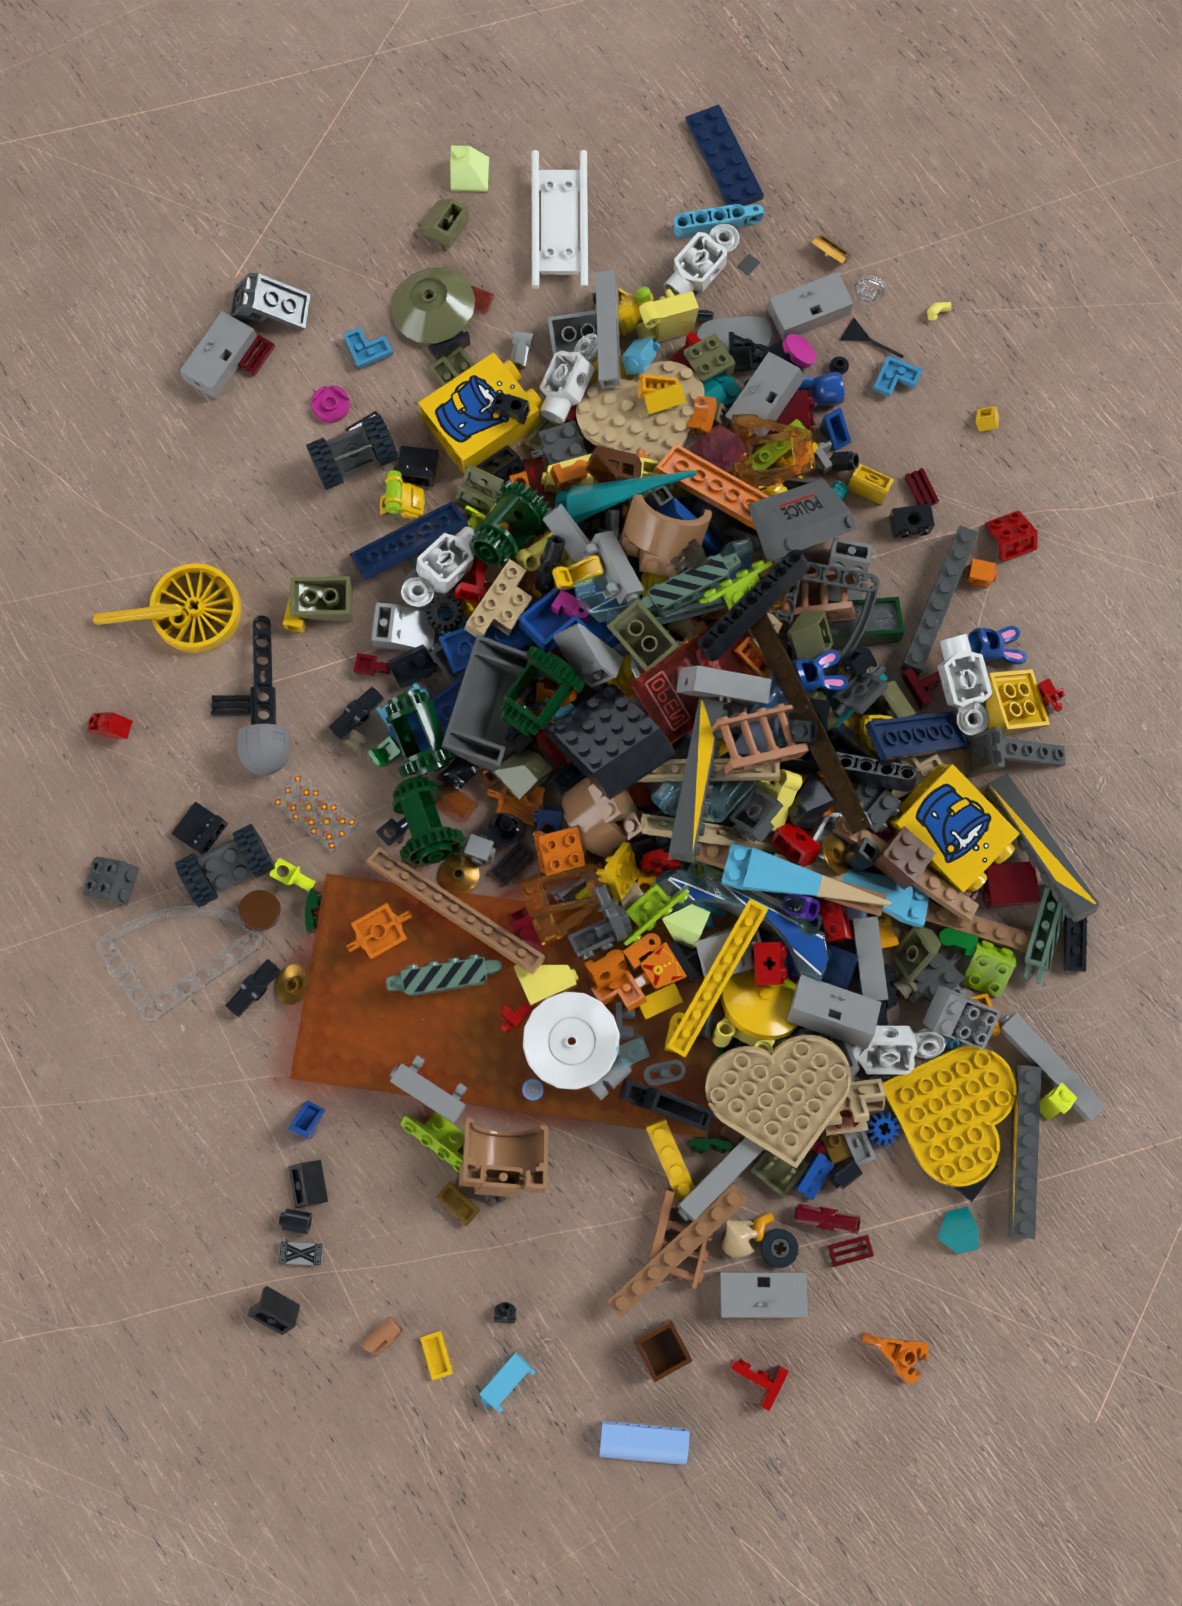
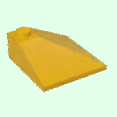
M1033 669L988 674L993 693L986 700V711L989 717L988 729L1000 727L1002 728L1003 736L1050 725Z

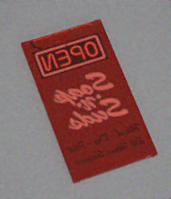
M713 623L630 683L649 717L661 728L670 744L694 727L699 698H703L676 693L680 668L698 665L754 676L734 652L748 636L753 641L748 631L718 660L708 661L698 647V641L715 624ZM747 645L742 652L745 654L751 647ZM753 651L747 658L750 660L756 653ZM758 657L753 664L756 665L761 659ZM763 663L758 669L762 671L766 665Z

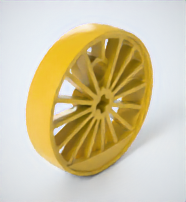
M192 563L176 567L159 580L152 592L149 607L170 605L160 603L163 595L185 605H181L182 613L178 616L151 619L162 639L180 651L188 653L212 651L225 644L239 626L242 615L239 593L230 578L213 566ZM191 574H200L196 597L190 579ZM204 575L211 579V582L201 596ZM186 576L189 586L190 598L176 582ZM174 584L187 601L167 592V588ZM216 584L220 589L208 597ZM223 593L227 597L225 599L212 602ZM231 603L233 606V610L214 609V607ZM209 613L231 615V618L226 623ZM184 616V620L181 623H175L176 618ZM204 616L225 626V628L220 633H217ZM201 619L205 621L216 636L208 640L206 639ZM170 620L172 625L163 630L160 623ZM198 620L203 641L194 643ZM192 623L189 643L181 642V639ZM175 628L180 630L176 639L168 635Z

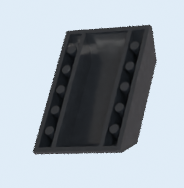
M613 683L604 686L547 724L544 730L541 729V732L609 800L676 755L675 750L661 728Z

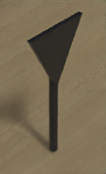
M853 318L840 339L868 341L900 358L904 357L903 354L871 339L855 318Z

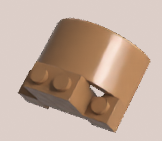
M635 494L619 544L625 555L638 558L639 571L667 577L679 575L682 567L689 568L692 565H698L702 554L701 545L712 517V511L704 509V515L695 520L674 519L655 511L644 501L642 495Z
M585 777L565 792L562 808L569 828L573 826L578 827L581 844L591 853L603 858L611 857L612 849L620 847L623 842L631 843L643 835L641 817L644 813L637 810L627 789L609 800ZM623 820L624 828H620L615 822Z
M466 1118L464 1125L463 1162L460 1164L459 1186L475 1187L474 1194L514 1198L522 1191L543 1193L547 1190L548 1126L540 1125L537 1128L526 1131L502 1132L481 1128L474 1124V1119Z

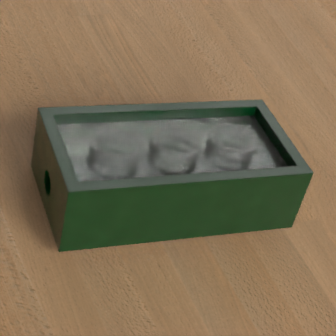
M899 597L876 598L871 617L857 646L901 642L905 630ZM865 599L848 600L853 603L856 619L828 622L833 641L831 648L844 647L855 628ZM840 601L828 602V604L839 603Z

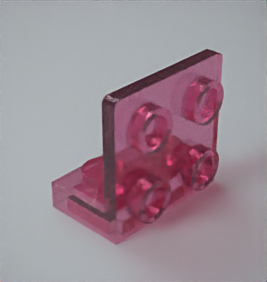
M722 425L713 427L708 434L697 439L690 447L701 458L724 471L747 455L739 436Z

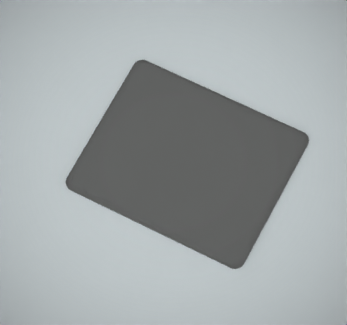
M748 254L738 267L749 275L760 262Z

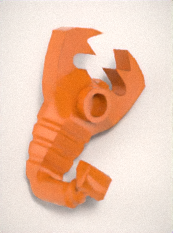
M865 1332L861 1341L866 1345H875L892 1363L898 1376L906 1383L913 1384L921 1376L922 1373L916 1371V1368L912 1366L916 1364L917 1357L920 1359L922 1357L923 1360L927 1361V1343L917 1340L901 1341L898 1339L879 1338L868 1332Z

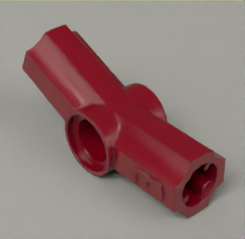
M797 1204L795 1209L794 1222L850 1234H858L860 1230L861 1220L858 1215L804 1204Z

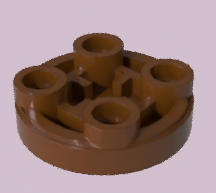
M255 890L245 895L241 900L239 916L245 927L249 930L263 931L270 929L277 924L280 918V902L275 895L268 891Z

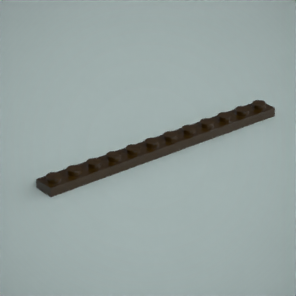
M766 612L750 629L788 705L793 707L791 711L795 720L817 721V742H807L854 835L872 826V823Z

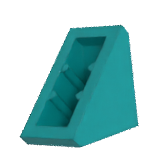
M968 1207L947 1211L937 1239L957 1254L979 1249L978 1227Z

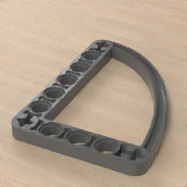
M807 562L809 567L816 569V576L810 578L805 574L800 580L866 592L864 604L855 628L839 653L840 660L834 666L824 669V676H832L836 672L841 659L855 649L866 629L876 601L879 579L871 573ZM827 571H833L836 574L834 581L826 579L825 574ZM847 574L855 577L853 585H848L845 582ZM860 576H862L861 581H867L870 578L874 585L868 588V584L861 583L860 587H858ZM799 581L793 586L794 590L791 594L786 593L776 602L774 616L787 626L785 633L778 632L786 652L789 645L787 633L792 627ZM786 602L790 605L788 613L780 611L781 603ZM774 679L773 685L776 686L779 696L784 697L776 679Z

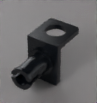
M403 817L399 822L391 818L376 830V834L388 846H391L395 841L401 844L406 830L409 829L406 818ZM385 829H387V830H386L387 833H388L392 838H388V837H386V836L384 835V830H385Z

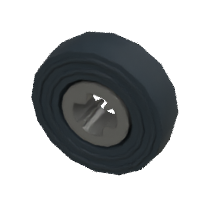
M777 1228L770 1230L764 1235L760 1246L763 1259L768 1264L778 1268L791 1265L796 1260L799 1249L798 1242L791 1232ZM782 1242L785 1251L776 1254L777 1250H774V1245Z

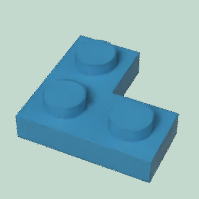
M360 327L343 334L358 369L393 355L386 336L367 342Z
M888 355L872 391L890 398L897 382L915 389L923 369Z

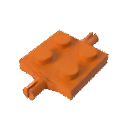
M505 785L501 791L489 788L487 796L498 799L496 813L513 814L521 819L525 825L534 827V811H538L539 805H543L546 788L538 786L520 801L516 799Z
M388 903L382 905L351 923L356 932L357 940L346 945L350 953L362 947L371 960L377 958L408 940L403 932L401 923L412 918L410 912L407 910L397 916L392 912Z

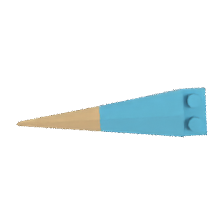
M734 843L730 845L721 884L741 890L817 896L885 906L892 905L888 900L766 852Z
M774 854V856L790 862L782 854ZM816 861L804 867L829 878L886 894V900L890 901L892 905H884L883 912L902 923L922 928L925 924L929 897L912 885L903 890L888 876L865 871L858 873L849 868L847 873L839 875L828 864Z

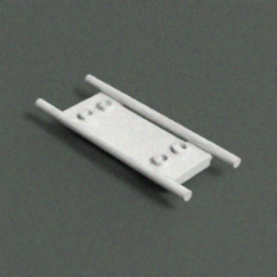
M533 150L532 288H539V273L541 275H579L581 272V288L586 289L588 288L587 151H580V170H539V151ZM539 192H541V250H539ZM578 192H580V250L578 244Z

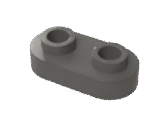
M679 1060L653 1064L645 1069L643 1078L650 1086L676 1082L685 1075V1066ZM676 1067L678 1074L673 1075L670 1069ZM656 1072L658 1078L655 1080L651 1079L650 1073Z

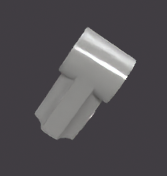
M514 331L510 360L518 370L526 369L529 351L532 350L534 333Z

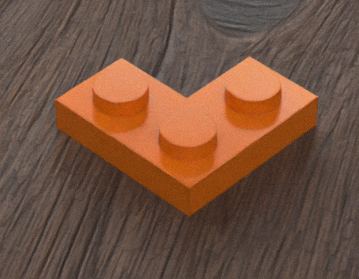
M628 969L598 988L595 985L591 988L596 999L604 1005L620 997L627 1010L631 1011L647 1002L646 997Z

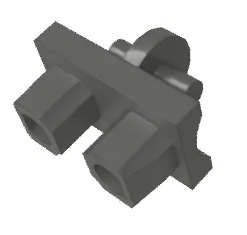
M616 1002L615 1022L620 1034L619 1042L634 1039V1027H623L624 1019H635V1009L628 1011L623 1002Z

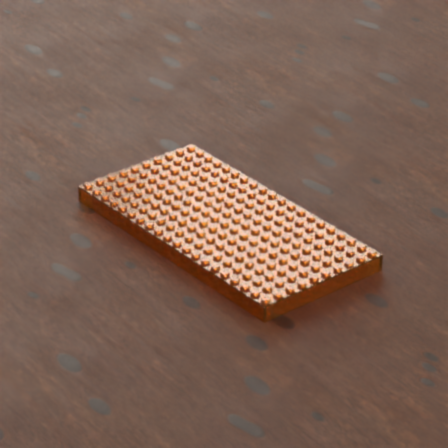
M326 873L290 1079L413 1097L390 1082L392 1078L390 1073L396 1065L400 1066L401 1063L410 1068L418 1055L425 1060L418 1074L451 1096L459 1083L468 1088L460 1099L466 1105L647 1130L646 1124L664 1117L617 1099L624 1080L615 1089L606 1086L609 1094L602 1100L588 1086L577 1090L562 1089L541 1080L528 1065L523 1049L524 1027L531 1013L516 1030L513 1027L507 1032L501 1030V1024L505 1022L500 1014L503 1004L508 1006L514 1013L525 1001L530 1005L514 969V966L517 964L395 883ZM446 890L513 935L514 932L506 915L526 907L546 955L541 965H568L570 970L575 969L579 978L576 981L577 987L566 992L585 993L596 999L591 990L596 984L588 975L584 963L589 960L596 962L605 957L611 950L618 949L623 952L632 945L630 943L626 946L623 940L618 943L614 942L612 948L606 951H602V949L594 952L595 956L587 960H583V958L578 960L567 936L605 919L603 912ZM388 903L392 912L397 916L407 910L410 912L412 918L401 923L403 932L408 939L373 960L369 958L367 952L362 947L357 948L351 953L349 952L346 945L357 940L356 932L351 925L352 922ZM628 916L633 931L638 925ZM656 920L657 924L650 931L646 929L640 934L641 938L649 933L657 934L660 937L661 945L665 942L667 945L674 942L663 920ZM704 926L699 940L726 929L714 927L712 929H705ZM479 954L480 957H484L485 961L500 960L503 966L500 973L487 976L488 981L485 985L413 997L408 996L404 991H388L386 978L400 974L401 970H405V967L409 965H418L419 968L425 967L428 962L438 961V964L447 963V959L459 958V961L467 960V956ZM647 954L646 956L641 958L640 962L642 963L651 954ZM627 962V969L633 978L643 973L640 967L633 970ZM703 974L691 983L687 977L675 983L683 1003L647 1020L644 1019L639 1006L635 1008V1019H624L623 1027H634V1039L619 1042L617 1056L621 1058L625 1056L632 1064L630 1067L632 1072L625 1079L662 1090L711 1110L706 1097L705 1083L708 1071L717 1059L718 1046L712 1042V1039L697 1037L686 1058L677 1053L664 1051L672 1016L678 1012L686 1013L705 979ZM651 984L641 989L644 996L656 992ZM721 995L712 1009V1013L716 1014L713 1032L719 1021H722ZM620 997L605 1005L609 1011L614 1012V1019L616 1018V1002H623ZM539 1003V1004H537V1005H535V1006H532V1007H533V1010H534L538 1005H540L541 1003ZM571 1037L568 1039L569 1045L576 1043L575 1038ZM679 1060L685 1066V1075L676 1082L650 1086L643 1078L645 1069L653 1064ZM672 1067L670 1072L676 1075L678 1074V1069ZM651 1072L650 1078L655 1080L658 1078V1074ZM530 1079L539 1080L544 1088L541 1098L535 1101L528 1100L522 1092L524 1083ZM665 1117L672 1134L697 1138L708 1137V1130L705 1132Z

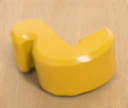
M593 555L566 568L556 567L553 569L552 574L557 588L566 590L581 586L591 579L603 576L604 570L599 556Z

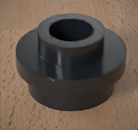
M835 357L831 360L830 370L832 372H838L843 375L848 371L849 363L844 357Z

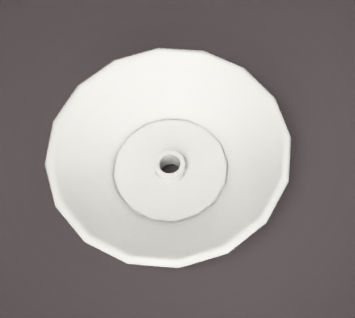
M563 992L546 998L532 1011L524 1027L523 1049L528 1065L541 1080L557 1088L577 1090L595 1084L610 1071L618 1055L620 1034L614 1016L601 1001L585 993ZM569 1038H575L576 1043L574 1045H569Z

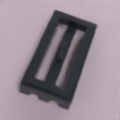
M212 695V716H251L250 695ZM217 701H248V703H217ZM217 708H248V711H217Z
M518 842L492 870V873L507 886L534 855ZM520 849L521 852L511 861V863L501 872V874H499V870ZM524 854H526L527 857L510 874V876L507 879H505L504 876L509 872V870L520 860V858Z

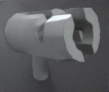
M617 1056L610 1071L598 1082L588 1087L602 1100L609 1094L606 1086L615 1089L632 1072L630 1069L632 1066L631 1062L625 1056L622 1058Z

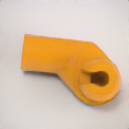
M771 1212L754 1219L751 1229L758 1232V1236L753 1238L754 1241L761 1242L764 1238L765 1226L775 1221Z

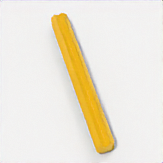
M178 604L95 613L93 615V622L101 625L178 616L182 613V607Z

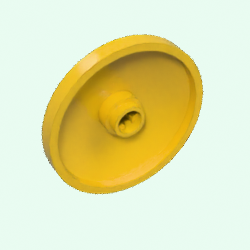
M755 968L731 975L721 993V1005L728 1020L744 1034L761 1040L781 1039L792 1033L797 1027L796 1024L786 1021L796 985L788 977L787 980H784L785 984L756 985Z

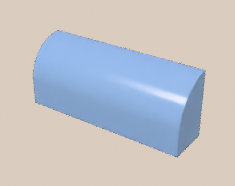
M602 1421L599 1457L686 1465L690 1431L688 1428Z

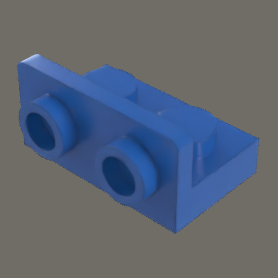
M821 1153L815 1154L795 1187V1190L810 1200L815 1198L834 1167V1164L828 1161L827 1157Z

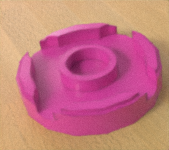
M789 334L783 340L784 352L786 354L789 353L791 361L797 366L807 368L816 361L813 347L800 335Z
M338 386L321 387L312 397L313 412L323 422H338L346 417L349 412L350 402L348 395Z

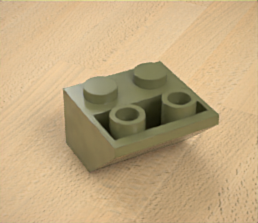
M454 199L438 200L418 231L451 248L470 220L468 207Z
M803 610L788 631L787 640L790 642L794 659L806 658L814 660L832 647L833 641L825 611Z
M895 681L888 682V688L872 704L876 710H879L885 716L899 718L915 716L916 714Z

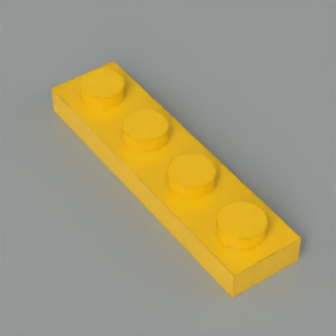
M663 1117L645 1126L673 1192H675L677 1200H682L695 1186L667 1120Z

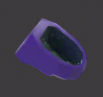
M789 894L783 898L782 908L788 914L813 921L818 916L820 904L818 900L810 897Z

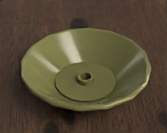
M426 268L413 273L399 285L392 298L391 315L396 328L406 338L421 344H438L454 338L467 327L474 314L475 295L471 284L460 273L447 268Z

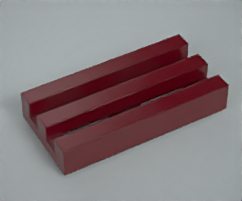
M258 335L238 363V367L256 376L274 350L275 344ZM263 342L258 351L255 352L259 344ZM255 352V354L253 355V358L251 359V361L249 362V364H248V365H245V364L248 362V360L250 359V357L252 356V354Z
M920 468L919 471L915 470L911 474H905V480L918 505H924L912 478L915 479L926 501L925 504H931V506L938 504L939 499L923 468Z
M868 1235L826 1245L832 1267L874 1256ZM861 1241H865L866 1243L861 1246L845 1249L838 1252L833 1251V1249L854 1244ZM864 1249L868 1250V1253L838 1261L835 1258Z

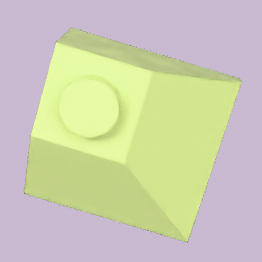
M451 145V191L488 192L489 157L471 146Z

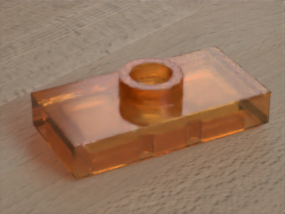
M447 783L441 786L442 798L439 802L467 821L477 808L478 803Z

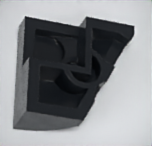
M734 332L728 333L729 355L735 361L734 372L757 370L768 354V347L756 344L748 338L745 339L735 335Z

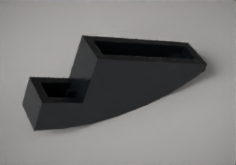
M624 1079L617 1098L705 1132L708 1130L714 1112L630 1079Z

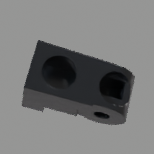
M501 392L496 393L490 409L496 414L515 419L523 425L530 412L528 400Z
M662 486L650 491L644 498V501L657 511L674 497L666 486ZM659 491L664 493L665 500L659 496Z

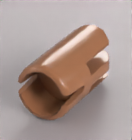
M388 1317L362 1342V1347L374 1357H378L403 1333V1329L392 1317Z

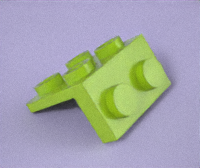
M978 940L974 956L965 972V978L962 983L994 997H1001L1016 966L1015 954L1007 948L1000 949L988 941Z

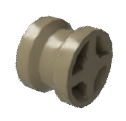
M352 729L350 737L345 739L343 744L360 754L362 746L367 744L368 739Z
M904 975L899 982L892 984L893 987H897L896 993L903 1000L909 998L910 993H915L918 990L914 982L909 983Z

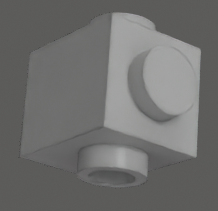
M471 834L464 854L466 857L472 858L471 862L482 865L483 863L488 864L490 859H494L497 849L494 848L495 844L489 836L481 834L479 837Z

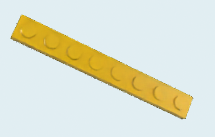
M749 899L668 1043V1048L686 1058L765 917L768 908Z

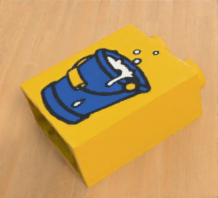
M494 352L418 402L422 421L463 474H465L466 467L469 464L477 467L478 464L506 445L510 447L533 432L540 424L539 411L543 403L539 395L532 388L525 392L518 383L521 380V375L513 362L508 359L502 363ZM497 392L528 400L530 412L524 425L510 417L498 415L490 409Z
M938 764L898 806L900 811L893 818L890 816L886 820L888 827L894 833L905 826L936 854L927 867L936 876L963 893L966 890L969 893H973L986 882L987 875L984 871L993 861L996 864H1000L1012 855L1015 847L1011 842L1020 834L953 764Z

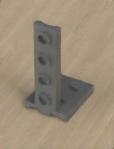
M994 727L966 737L970 744L965 749L966 777H976L1004 768L1005 760L1058 767L1066 765L1064 746L1003 738V731L1000 727Z

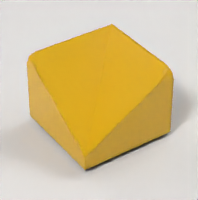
M996 406L977 410L976 424L979 432L998 429L999 414Z

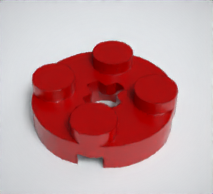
M663 849L648 852L642 856L643 860L640 859L641 869L644 872L651 873V876H660L664 871L681 868V860L670 859L669 852H664Z

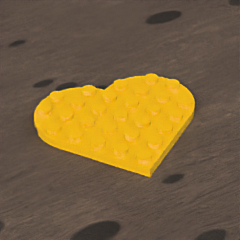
M963 1046L915 1067L910 1074H901L882 1083L886 1100L894 1116L897 1117L898 1123L922 1169L931 1178L947 1186L965 1187L981 1181L993 1170L1000 1152V1140L995 1125L1000 1123L1010 1113L1017 1092L1014 1074L1001 1056L987 1049Z

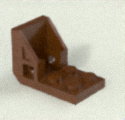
M597 446L587 461L586 470L598 483L641 477L642 462L636 454ZM633 497L618 503V506H620L618 532L623 531Z

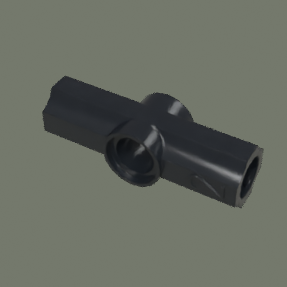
M559 535L548 537L544 553L540 556V568L535 582V589L541 593L548 594L553 589L555 580L552 571L554 568L560 567L559 564L566 542Z
M371 686L358 700H353L345 707L343 714L329 726V729L342 740L352 729L362 725L369 718L370 712L384 700V697Z
M267 959L254 974L249 975L239 987L240 990L225 1006L237 1017H240L253 1002L258 1001L265 994L268 985L278 976L281 970Z

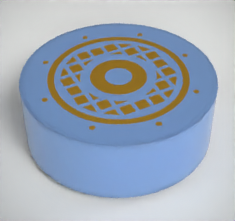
M530 1079L524 1083L522 1092L528 1100L535 1101L541 1098L544 1088L539 1080Z

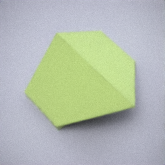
M691 904L662 918L675 942L694 950L696 947L695 941L699 940L710 911Z

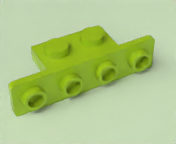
M796 419L779 434L773 435L766 445L756 449L753 455L742 463L737 470L748 483L752 482L807 437L809 432Z
M759 560L751 565V569H744L736 573V578L721 582V587L716 590L713 588L706 591L704 597L699 599L700 603H710L723 595L730 610L760 581L758 573L772 566L771 561L763 562V560Z
M657 883L625 910L638 926L627 939L623 940L626 946L630 943L634 944L641 938V933L646 929L650 931L657 924L656 920L661 916L666 917L673 910L672 907L677 902L681 904L688 898L689 888L685 885L671 898Z
M437 1112L432 1115L425 1125L407 1113L401 1122L404 1130L409 1134H413L424 1146L432 1149L440 1159L446 1160L460 1173V1164L463 1162V1156L458 1151L464 1145V1133Z

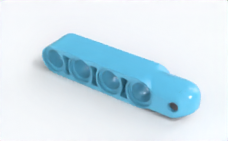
M733 204L684 212L676 215L673 232L679 238L695 236L698 232L709 234L715 226L720 224H729L735 227V229H739L744 226L755 225L764 217V210L759 204L746 206Z

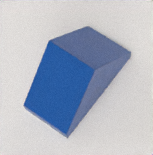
M841 408L823 416L820 430L827 441L832 443L831 447L833 450L837 451L851 443Z
M306 1101L288 1130L307 1139H312L325 1112V1108Z

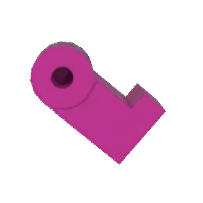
M561 590L551 606L552 614L558 617L561 613L571 618L576 615L584 624L590 619L589 605Z

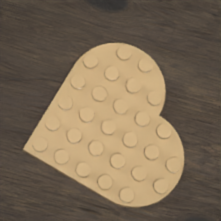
M672 361L652 363L645 373L636 374L631 381L621 378L620 387L602 388L599 381L588 387L580 403L577 404V422L583 436L597 446L636 454L637 450H645V455H648L653 460L661 461L675 443L681 447L684 446L691 432V429L686 427L688 419H691L694 413L696 398L704 396V387L697 374L683 364ZM641 374L678 378L682 384L686 403L648 414L644 398H638L637 382Z
M799 1035L782 1042L772 1053L752 1046L738 1047L723 1053L715 1060L708 1071L705 1092L710 1109L714 1111V1115L720 1121L797 1168L845 1101L851 1087V1071L846 1056L836 1044L816 1035Z

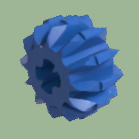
M882 1111L878 1112V1117L875 1114L870 1115L873 1122H866L868 1126H871V1129L865 1131L866 1133H872L868 1138L869 1141L876 1138L875 1146H879L882 1141L883 1147H888V1141L891 1144H895L893 1136L900 1137V1134L895 1132V1130L901 1129L900 1125H894L898 1121L897 1117L890 1120L891 1113L887 1112L884 1117ZM885 1124V1129H887V1132L881 1134L879 1126H883Z

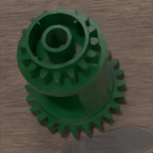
M511 481L505 482L496 492V506L474 529L473 539L471 540L473 551L487 565L503 566L509 559L513 561L531 537L534 535L537 537L543 536L549 530V527L543 521V517L552 509L546 507L548 502L542 501L543 496H538L537 490L533 492L531 486L529 485L526 488L523 482L520 485L517 481L514 483ZM502 521L507 522L509 526L516 530L513 536L499 525Z
M531 646L526 653L531 659L502 699L505 703L499 710L502 712L500 718L526 737H529L530 734L535 736L540 728L544 730L570 692L574 690L580 693L585 686V683L574 674L575 669L552 652L547 651L544 653L534 646ZM539 671L557 684L559 688L551 698L549 696L546 697L544 700L546 706L539 716L536 717L519 705L517 700Z
M415 689L387 701L389 706L385 707L388 715L386 721L387 724H391L405 759L403 760L404 765L398 768L401 778L414 774L423 776L450 765L449 761L458 757V755L441 747L445 735L433 708L435 704L433 700L428 699L426 692ZM416 714L430 745V749L422 752L407 719Z
M418 776L406 779L396 786L392 795L394 799L392 807L395 813L405 815L412 836L405 843V846L401 847L400 856L403 863L409 865V867L413 865L415 867L419 865L422 867L428 864L432 865L446 860L449 856H454V853L460 852L459 849L464 848L466 840L463 832L457 828L453 829L451 827H443L436 807V803L442 798L440 788L435 786L433 780L429 781L427 777Z

